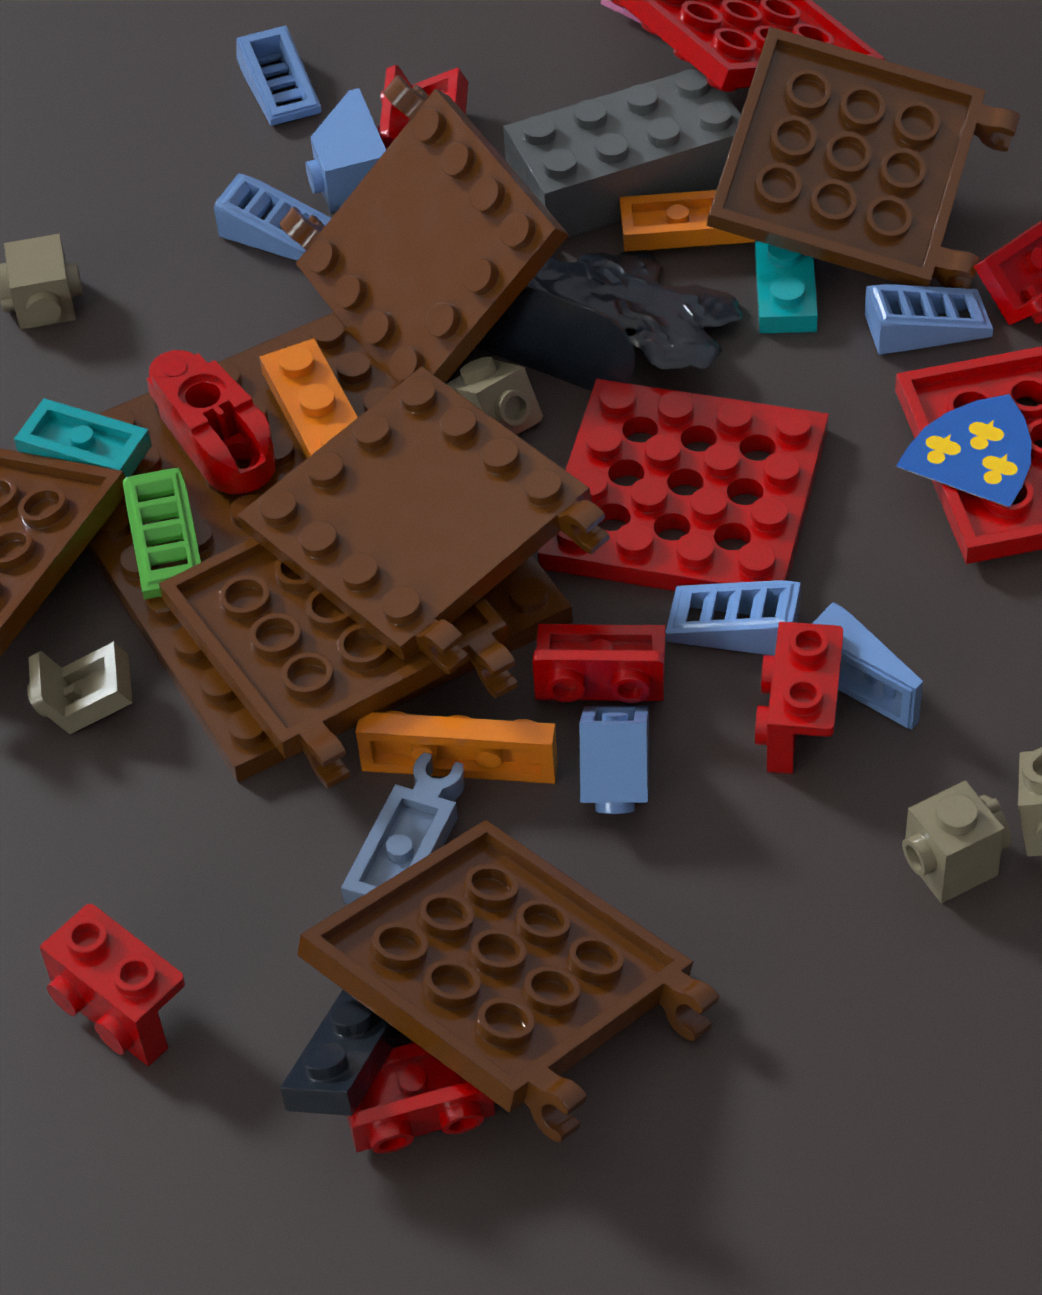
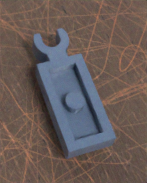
M424 752L418 757L413 767L414 788L410 789L395 784L341 886L344 903H352L445 845L458 819L457 805L453 801L462 794L465 787L462 763L455 762L449 775L444 778L435 779L431 777L434 771L432 754Z

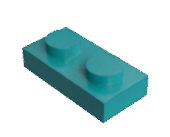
M755 240L759 333L817 332L818 315L814 258Z
M43 398L14 438L18 452L120 470L124 472L125 477H129L134 473L152 447L149 430L45 398Z

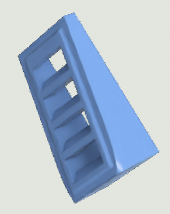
M287 26L236 38L238 64L270 126L321 113V105ZM279 60L281 61V63L263 68L260 67V65H264ZM284 73L288 74L287 76L266 81L265 79L268 77ZM293 85L295 87V89L276 94L271 93V91ZM298 98H301V100H302V101H299V102L291 103V104L284 105V106H280V107H277V105H276V104H279V103H283V102L290 101V100H294V99H298Z
M241 173L236 175L214 205L219 237L297 261L306 250L288 236L285 231L281 230L280 221L292 206L297 207L307 220L311 215H314L325 226L331 220V217L260 180Z
M887 284L866 287L865 318L879 355L992 337L993 327L978 289ZM968 309L971 318H960L958 311ZM946 313L947 317H938L937 314Z
M776 580L676 586L665 633L666 642L775 655L779 621L798 623L801 582ZM690 608L702 609L699 621H687ZM715 611L726 612L725 619L713 620ZM739 614L750 615V618L738 619Z
M835 602L831 603L812 624L841 626L844 630L838 690L912 730L919 723L923 680L851 613Z

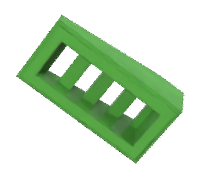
M180 468L129 476L122 482L144 600L161 597L159 583L201 563L184 472ZM179 517V518H176V519H171V520H166V521H161V522L150 523V524H145V525H144V523H149V522H154V521H159V520H164V519H170V518ZM182 539H184V541H179V542H174V543H169V544H164V545H159V546L148 547V546H151V545H156V544L167 543V542H172V541H177V540H182ZM188 559V564L152 570L151 568L153 565Z

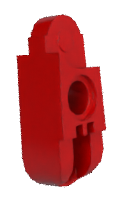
M172 350L162 353L155 358L149 367V377L146 378L150 395L158 405L160 418L207 482L218 491L228 494H246L258 490L268 483L275 473L276 467L270 425L265 414L253 403L252 397L216 360L208 363L199 353L193 354L185 350ZM245 459L250 460L251 463L247 468L240 469L237 468L235 460Z

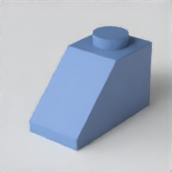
M359 88L349 90L311 136L314 160L305 162L313 194L322 192L330 213L337 212L386 151Z
M584 706L579 723L580 803H595V811L599 813L622 814L634 812L635 803L648 802L649 706Z

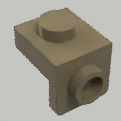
M482 357L464 365L460 369L461 376L446 383L516 435L543 419V414L523 366L493 360L492 357Z
M115 642L64 667H60L42 651L29 657L30 683L27 686V693L33 708L41 716L50 718L69 734L133 703L129 654Z

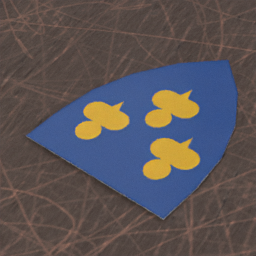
M1007 394L977 400L945 413L919 433L908 446L896 467L1010 508L1021 490L1031 466L1032 441L1025 417L1011 395Z

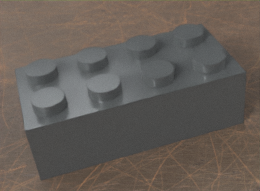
M697 68L687 69L680 73L634 85L627 89L594 99L584 100L574 105L504 125L506 162L569 234L567 238L620 222L619 197L717 190L741 114L725 91L718 90L709 85L706 81V76Z

